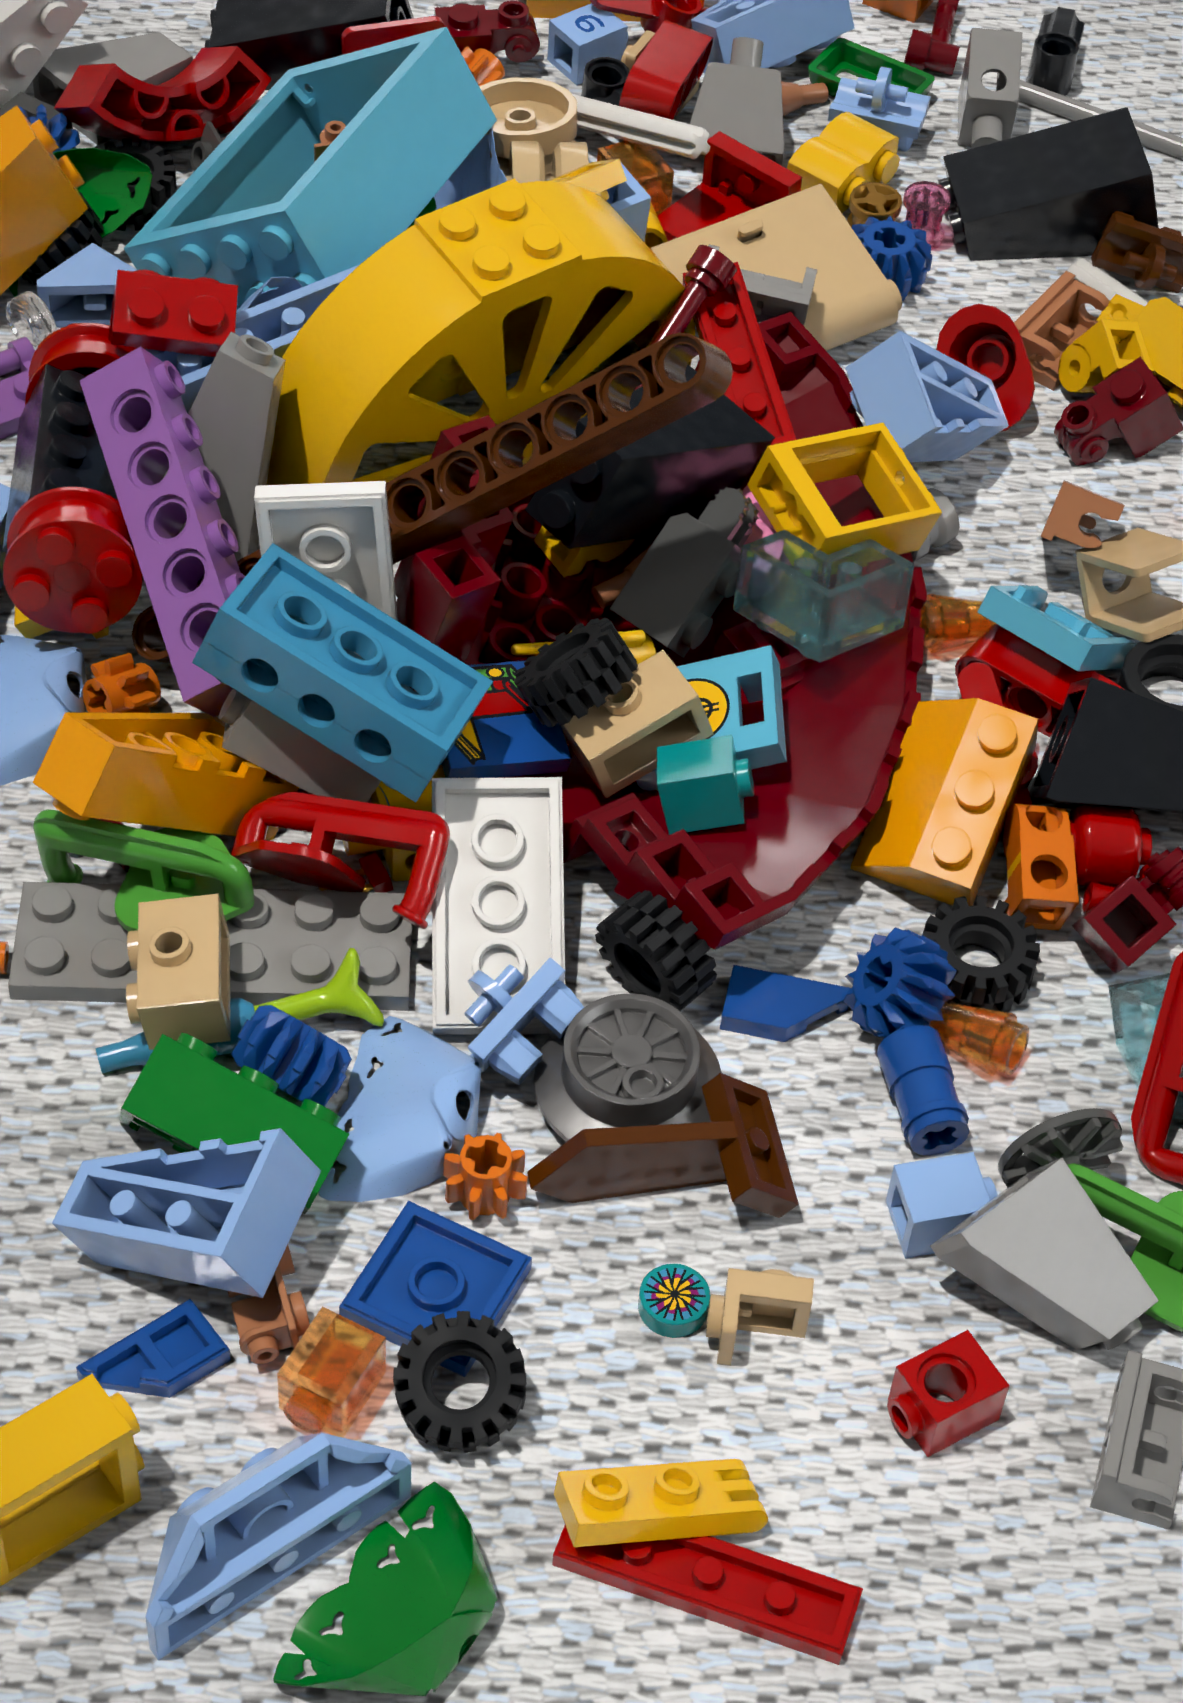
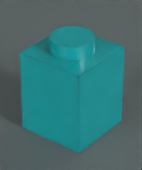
M732 735L657 747V787L669 835L682 829L686 832L745 823L744 798L754 796L753 777L749 759H737Z

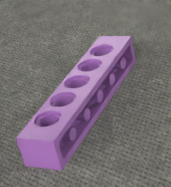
M140 346L81 379L80 384L183 702L216 717L220 714L221 708L233 688L223 684L213 675L193 664L192 661L219 608L245 578L239 570L234 555L239 549L238 541L229 524L222 519L216 501L221 496L220 488L214 475L204 466L198 448L203 445V438L197 424L186 412L181 397L185 393V384L180 373L170 361L166 360L163 362ZM186 522L184 529L179 534L181 527ZM204 575L202 583L196 589L198 581Z

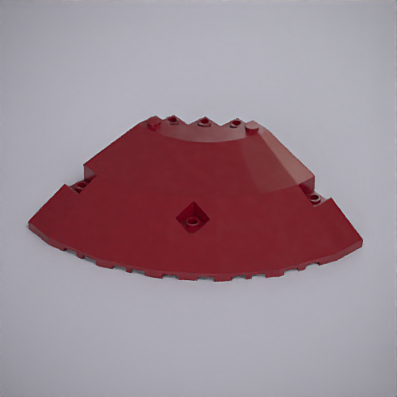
M788 312L759 322L758 324L796 439L863 427L856 413L857 410L852 404L850 392L853 388L844 370L792 312ZM700 360L695 368L696 371L699 369ZM487 415L441 431L430 460L496 426V423ZM478 469L474 472V474L471 477L469 485L470 492H472L478 484ZM857 475L814 483L841 527L884 517ZM751 476L749 477V479L747 480V482L745 483V485H744L743 488L741 489L742 491H743L744 488L747 486V484H748V482H749ZM533 493L401 560L394 577L395 595L397 597V619L404 626L467 665L526 661L531 656H515L511 653L510 649L513 644L555 642V637L565 632L567 635L574 626L580 623L586 626L591 619L598 618L601 620L608 618L616 630L621 632L640 630L610 610L612 605L602 609L594 599L592 588L623 573L624 568L655 541L657 536L635 539L615 559L608 562H600L598 559L587 561L579 574L563 577L534 542L542 525L525 511L534 495ZM426 497L419 504L418 519L425 511ZM911 552L809 576H804L797 564H795L784 586L770 600L739 590L730 598L724 597L711 616L713 625L708 636L696 649L690 648L684 658L650 637L654 643L656 653L664 650L676 667L769 645L772 646L780 664L787 762L751 769L754 796L744 798V824L686 832L682 829L669 835L658 790H643L635 781L610 797L605 798L573 753L565 734L564 737L572 758L567 772L499 778L562 777L563 863H567L594 850L619 881L614 889L615 893L627 900L640 891L642 893L644 890L651 891L654 897L658 894L665 897L668 908L676 905L683 912L682 920L686 924L692 921L698 929L694 934L698 939L706 940L710 948L716 950L787 915L871 823L881 807L889 786L888 780L892 769L902 752L900 745L907 728L912 725V716L918 701H921V693L916 692L917 673L923 665L925 629L920 628L921 609L927 600L922 568L914 566ZM741 687L743 726L764 721L763 700L749 703Z

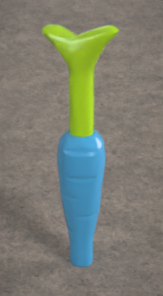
M349 948L334 977L326 986L320 989H314L253 1006V1003L242 998H231V1041L207 1044L218 1052L216 1056L232 1053L239 1040L237 1036L246 1020L251 1019L259 1006L272 1005L300 1021L325 1013H340L359 1017L375 1026L382 1027L384 1017L374 1001L358 985L360 959L356 949ZM144 1032L124 1041L96 1048L102 1074L126 1067L145 1065L153 1050H149Z

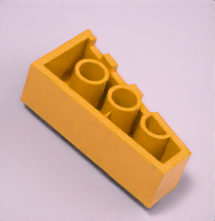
M65 712L33 781L36 786L54 797L52 804L57 810L78 820L86 821L90 818L228 836H236L243 816L255 804L276 795L297 792L299 789L296 785L222 748L225 722L207 713ZM269 826L265 840L270 841L275 838L279 827Z

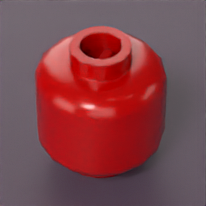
M1080 804L1070 811V830L1074 838L1078 885L1088 886L1090 882L1116 887L1130 876L1136 877L1140 865L1147 864L1146 861L1152 854L1151 832L1149 828H1141L1138 816L1132 808Z

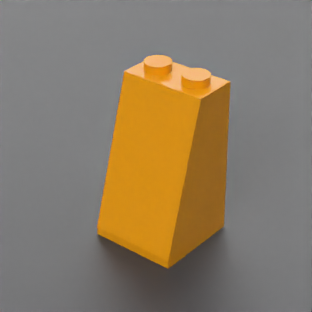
M18 106L13 107L0 116V296L37 260L40 254L42 255L48 249L49 245L88 209L77 190L85 182L67 155L57 160L52 152L58 149L59 146L44 123L38 119L31 124Z

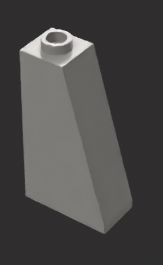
M230 332L218 350L188 414L193 418L201 432L203 445L198 448L204 466L211 471L219 485L221 496L216 501L222 519L229 524L238 541L239 549L234 553L236 561L257 551L259 535L254 501L255 486L267 485L286 360L275 355L273 348L262 339L252 335L239 336ZM186 522L181 527L179 534L184 529Z

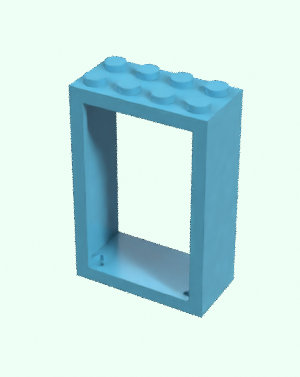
M447 27L289 69L124 247V250L137 270H151L160 275L186 279L205 277L215 279L220 283L238 285L237 310L271 277H292L302 287L360 265L387 242L404 232L495 124L497 119ZM330 121L343 122L346 127L314 162V144L320 143V133L325 129V125ZM265 286V287L263 288V292H265V291H267V290L275 289V288H278V287L269 288L268 286Z

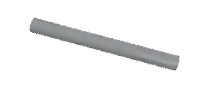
M1020 80L1018 101L1058 116L1077 121L1109 112ZM1133 120L1142 146L1183 160V138Z

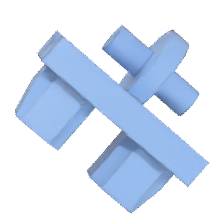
M882 66L876 80L862 77L852 80L841 77L835 99L829 108L828 121H832L841 113L850 112L899 138L897 150L906 152L910 149L913 140H917L929 109L931 96L908 92V87L891 84L892 68Z
M551 957L513 998L509 993L524 977L510 964L495 980L479 970L468 980L469 985L479 997L465 1011V1016L479 1027L493 1011L498 1013L468 1046L469 1051L472 1053L470 1056L479 1061L483 1073L491 1066L499 1074L520 1085L543 1059V1054L525 1039L520 1032L536 1017L561 1039L565 1036L572 1019L584 1008L572 990L564 984L566 970Z

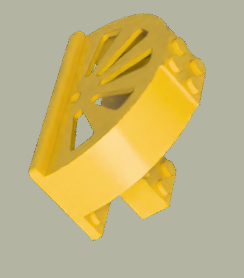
M514 178L415 219L414 225L387 242L362 262L328 295L299 330L282 356L286 361L267 485L386 481L387 483L429 461L432 454L354 479L362 457L370 446L377 443L438 441L441 431L487 415L491 417L496 425L577 384L631 339L641 350L646 348L685 288L607 201L596 193L578 185L553 181L518 183ZM692 318L683 333L695 336V323ZM578 345L553 375L543 383L560 353ZM521 370L517 384L506 391V376ZM473 390L477 392L483 401L481 408L470 416L437 404V402L455 394L462 396ZM532 441L527 444L523 451V465L532 456Z

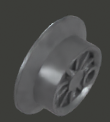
M630 993L616 994L598 999L577 1013L569 1024L565 1036L560 1039L552 1033L540 1050L543 1054V1059L537 1064L534 1072L536 1101L547 1123L566 1142L583 1129L711 1122L702 1086L719 1073H722L719 1061L709 1043L692 1026L690 1021L678 1009L658 998Z

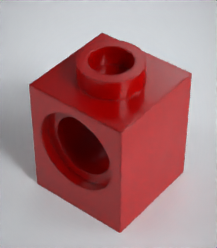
M966 1330L896 1366L887 1400V1408L898 1432L906 1439L914 1437L924 1453L929 1457L998 1421L1010 1385L969 1330ZM929 1393L945 1394L951 1397L954 1402L939 1401Z

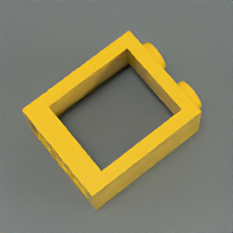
M884 422L769 445L747 484L804 576L918 551L942 513L934 497L927 490ZM857 475L884 517L841 527L814 483Z
M93 1374L0 1427V1586L142 1500L138 1472L144 1469L145 1465L133 1435L140 1432L139 1423L125 1398L118 1392L109 1397Z

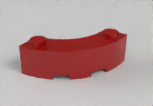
M238 46L201 48L193 61L183 71L159 85L141 81L123 71L115 63L79 65L54 109L59 113L62 112L69 121L81 128L114 140L132 139V142H140V140L148 142L190 140L202 137L207 121L212 122L216 129L224 123H232L238 119L262 95L272 79Z

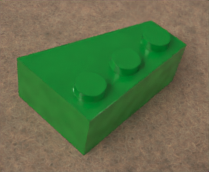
M181 1032L177 1041L162 1034L121 1107L120 1124L135 1131L143 1127L173 1143L172 1149L179 1153L199 1150L200 1141L221 1138L227 1145L257 1141L260 1138L261 1131L281 1128L321 1170L302 1212L306 1214L349 1136V1133L337 1127L341 1117L312 1100L304 1099L299 1107L276 1095L275 1093L280 1085L253 1068L242 1066L237 1074L214 1061L218 1052L210 1045L189 1034Z

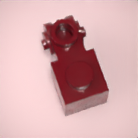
M506 1L498 9L486 10L485 5L469 4L434 8V16L442 19L460 52L466 47H469L473 53L479 48L486 49L493 54L505 50L509 60L522 63L532 59L539 51L540 41L534 18L530 14L528 6L520 1Z
M1140 356L1092 387L1096 395L1086 401H1075L1069 404L1064 409L1061 419L1057 422L1054 434L1058 442L1063 446V449L1068 453L1072 462L1080 466L1101 460L1108 451V441L1114 438H1122L1135 458L1142 457L1183 431V425L1167 392Z
M1179 846L1171 852L1168 849L1161 854L1156 852L1146 861L1149 867L1143 873L1144 878L1138 881L1133 875L1117 885L1072 925L1115 974L1128 968L1177 925L1168 914L1173 909L1178 911L1183 907V851Z

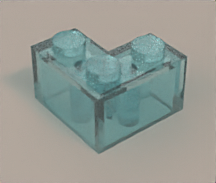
M782 530L741 547L733 610L754 622L761 630L772 633L795 647L803 656L820 663L904 627L914 563L872 539H867L827 555L790 532Z

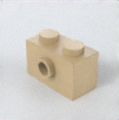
M664 650L639 663L637 670L632 672L634 676L631 680L622 683L623 689L616 695L609 694L605 698L606 703L598 708L594 705L588 709L587 715L579 719L575 715L569 723L561 725L573 753L605 798L610 797L657 768V747L703 740L714 734L699 695Z
M219 893L139 902L138 930L128 931L127 934L130 966L132 971H137V983H129L126 986V1004L130 1023H141L149 1050H154L162 1034L177 1041L181 1032L189 1034L206 1044L231 1041L230 934Z

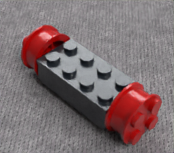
M73 323L60 328L47 336L39 344L32 356L29 367V384L26 391L25 408L19 419L2 552L6 553L3 565V580L5 589L13 604L32 621L46 628L69 633L93 634L115 624L134 607L142 588V572L80 384L81 379L137 349V347L111 344L108 339L109 325L100 323Z

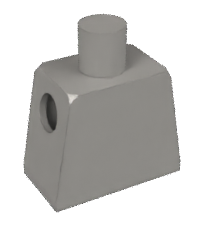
M971 28L958 94L957 144L959 146H969L972 149L1011 138L1019 100L1023 32ZM989 72H997L996 91L988 90L983 86V75Z
M748 37L734 38L730 64L708 63L690 124L706 129L709 133L708 139L721 131L782 165L784 130L781 71L761 68L764 45L762 41Z

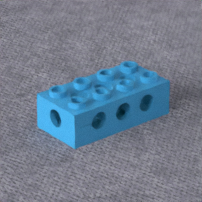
M272 543L219 608L192 661L193 664L213 675L223 684L229 685L269 710L279 719L288 722L326 746L330 751L344 757L382 781L386 786L400 792L414 802H417L493 682L274 543Z

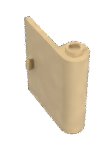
M822 184L815 185L650 248L682 285L683 273L688 272L686 264L699 245L708 246L710 244L719 246V252L728 257L733 263L738 262L740 269L803 283L806 267L817 269L804 327L826 351L895 324L898 320V311L902 308V297L897 285L892 280L886 279Z

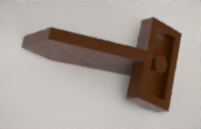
M719 1073L702 1086L711 1122L583 1129L527 1172L532 1190L570 1203L727 1181L732 1202L780 1218L799 1205L767 1091L723 1073Z

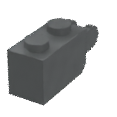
M726 486L724 490L719 489L720 492L717 495L715 494V500L709 502L698 520L688 513L670 517L610 607V610L638 629H642L650 637L682 658L685 657L690 648L696 649L706 639L713 625L711 616L723 598H730L734 595L745 579L747 573L745 565L750 557L741 548L752 533V526L757 525L756 520L759 519L757 516L759 511L752 504V500L749 497L746 499L740 488L734 489Z

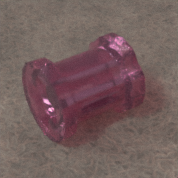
M928 181L915 182L909 185L904 192L903 203L907 209L904 221L911 220L912 229L926 231V241L931 245V250L938 248L944 239L945 231L941 226L943 214L949 210L951 195L946 188L937 183Z

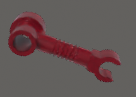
M938 0L932 33L912 30L904 60L905 64L922 71L927 69L952 76L960 46L950 44V38L959 0Z

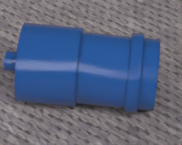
M923 1025L909 1026L894 1031L878 1045L876 1054L889 1094L896 1101L902 1119L901 1130L906 1142L910 1144L913 1152L919 1155L931 1156L951 1151L968 1138L970 1131L967 1125L969 1117L964 1105L958 1099L953 1084L954 1074L938 1030Z

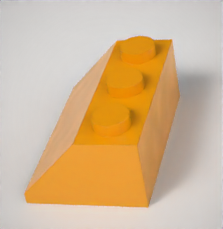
M979 698L918 701L912 716V725L907 728L900 745L902 752L892 769L888 780L889 786L881 807L871 823L866 827L852 861L851 869L952 906L955 898L965 896L968 905L972 906L1004 828L1009 808L1014 803L1035 750L1038 719Z

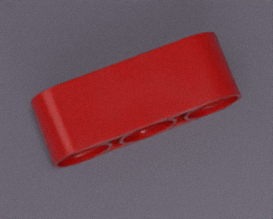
M665 19L631 68L621 93L619 106L673 120L700 79L707 64L714 38Z
M998 624L990 626L958 659L955 665V674L958 679L959 673L968 664L974 662L987 664L996 676L1005 708L1037 718V731L1048 737L1052 734L1071 683L1093 677L1122 688L1117 683L1095 671L1078 672Z

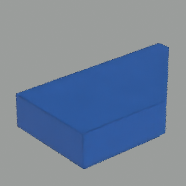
M733 965L721 1016L720 1029L786 1042L806 1032L807 1025L834 1011L839 1015L848 1010L849 1006L843 1001L851 988Z
M189 1299L76 1366L79 1380L93 1374L104 1389L170 1398L231 1361L228 1346L193 1301Z

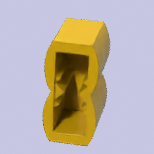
M844 112L835 117L824 128L819 137H813L801 145L789 159L787 169L802 177L801 191L822 184L841 213L849 208L850 194L858 185L868 182H882L885 184L893 178L900 162V157L897 155L899 138L850 112Z

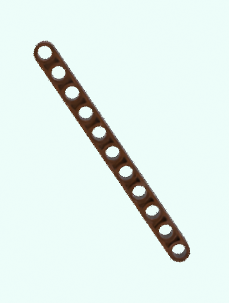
M679 332L669 335L387 482L386 490L393 564L716 401L726 392L731 384L733 371L729 357L717 346L692 334ZM699 355V369L695 376L686 382V367L691 359ZM642 384V399L638 406L631 410V395ZM587 412L588 421L586 429L577 438V422ZM532 441V456L523 465V451L527 444ZM478 469V484L476 485L475 489L472 492H470L469 485L471 477L474 474V472ZM426 497L425 511L418 519L419 504ZM260 549L237 561L239 570L244 576L249 573L261 558ZM203 579L198 581L196 589L200 586ZM150 606L141 612L134 622L132 630L133 645L138 654L145 659L171 664L153 606Z

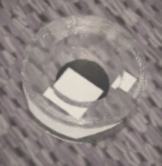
M25 291L7 302L6 317L11 330L17 339L27 337L35 350L47 336L57 331L50 310L35 293Z

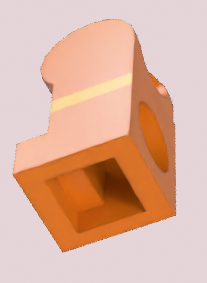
M1013 803L1007 813L1003 833V847L1007 858L1008 897L1004 901L1009 904L1007 915L1011 917L1019 910L1027 917L1024 928L1033 925L1035 929L1059 931L1079 904L1074 838L1071 835L1068 812L1063 807Z

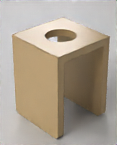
M1135 528L1101 541L1102 545L1100 547L1082 548L1075 551L1086 619L1101 628L1141 642H1151L1183 629V602L1153 593L1150 581V573L1183 561L1182 540ZM1105 568L1126 575L1123 585L1114 592H1108L1104 588L1102 578Z

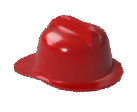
M976 304L960 309L948 318L940 331L936 350L992 380L1009 424L1007 428L1000 432L1007 431L1021 421L1030 408L1035 390L1033 371L1022 337L1011 317L997 307Z

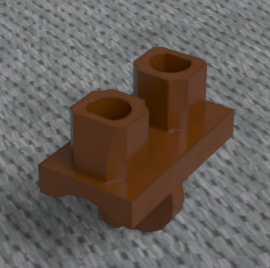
M1120 211L1112 213L1102 232V237L1091 256L1092 265L1132 278L1137 288L1150 291L1156 286L1179 293L1183 287V236L1181 232L1165 226L1160 229L1136 221L1134 216Z

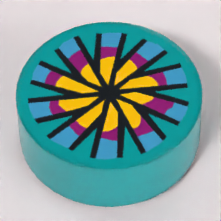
M681 1264L661 1265L651 1270L641 1283L638 1299L639 1315L643 1323L650 1330L661 1336L670 1338L688 1336L700 1329L707 1318L710 1289L703 1276L691 1267Z

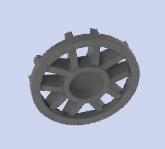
M1098 1108L1076 1110L1051 1118L1022 1134L1004 1151L998 1162L999 1174L1007 1188H1009L1027 1173L1060 1158H1063L1066 1164H1080L1091 1170L1107 1168L1111 1164L1108 1154L1120 1152L1124 1147L1120 1140L1122 1134L1121 1125L1112 1112Z

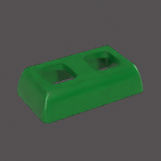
M837 38L808 66L811 84L825 83L829 96L834 98L841 80L837 75L841 72L876 80L882 66L892 68L891 84L908 87V92L928 95L935 80L932 74L845 38Z

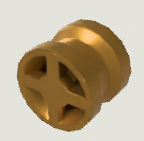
M878 182L860 184L850 194L849 208L852 213L849 214L847 222L852 228L854 224H865L868 216L883 221L889 215L893 221L897 222L896 218L899 216L902 208V197L896 189Z

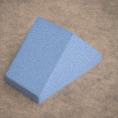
M91 243L37 279L38 304L47 312V326L45 328L66 327L73 323L110 325L117 270L136 271L137 269L98 245Z

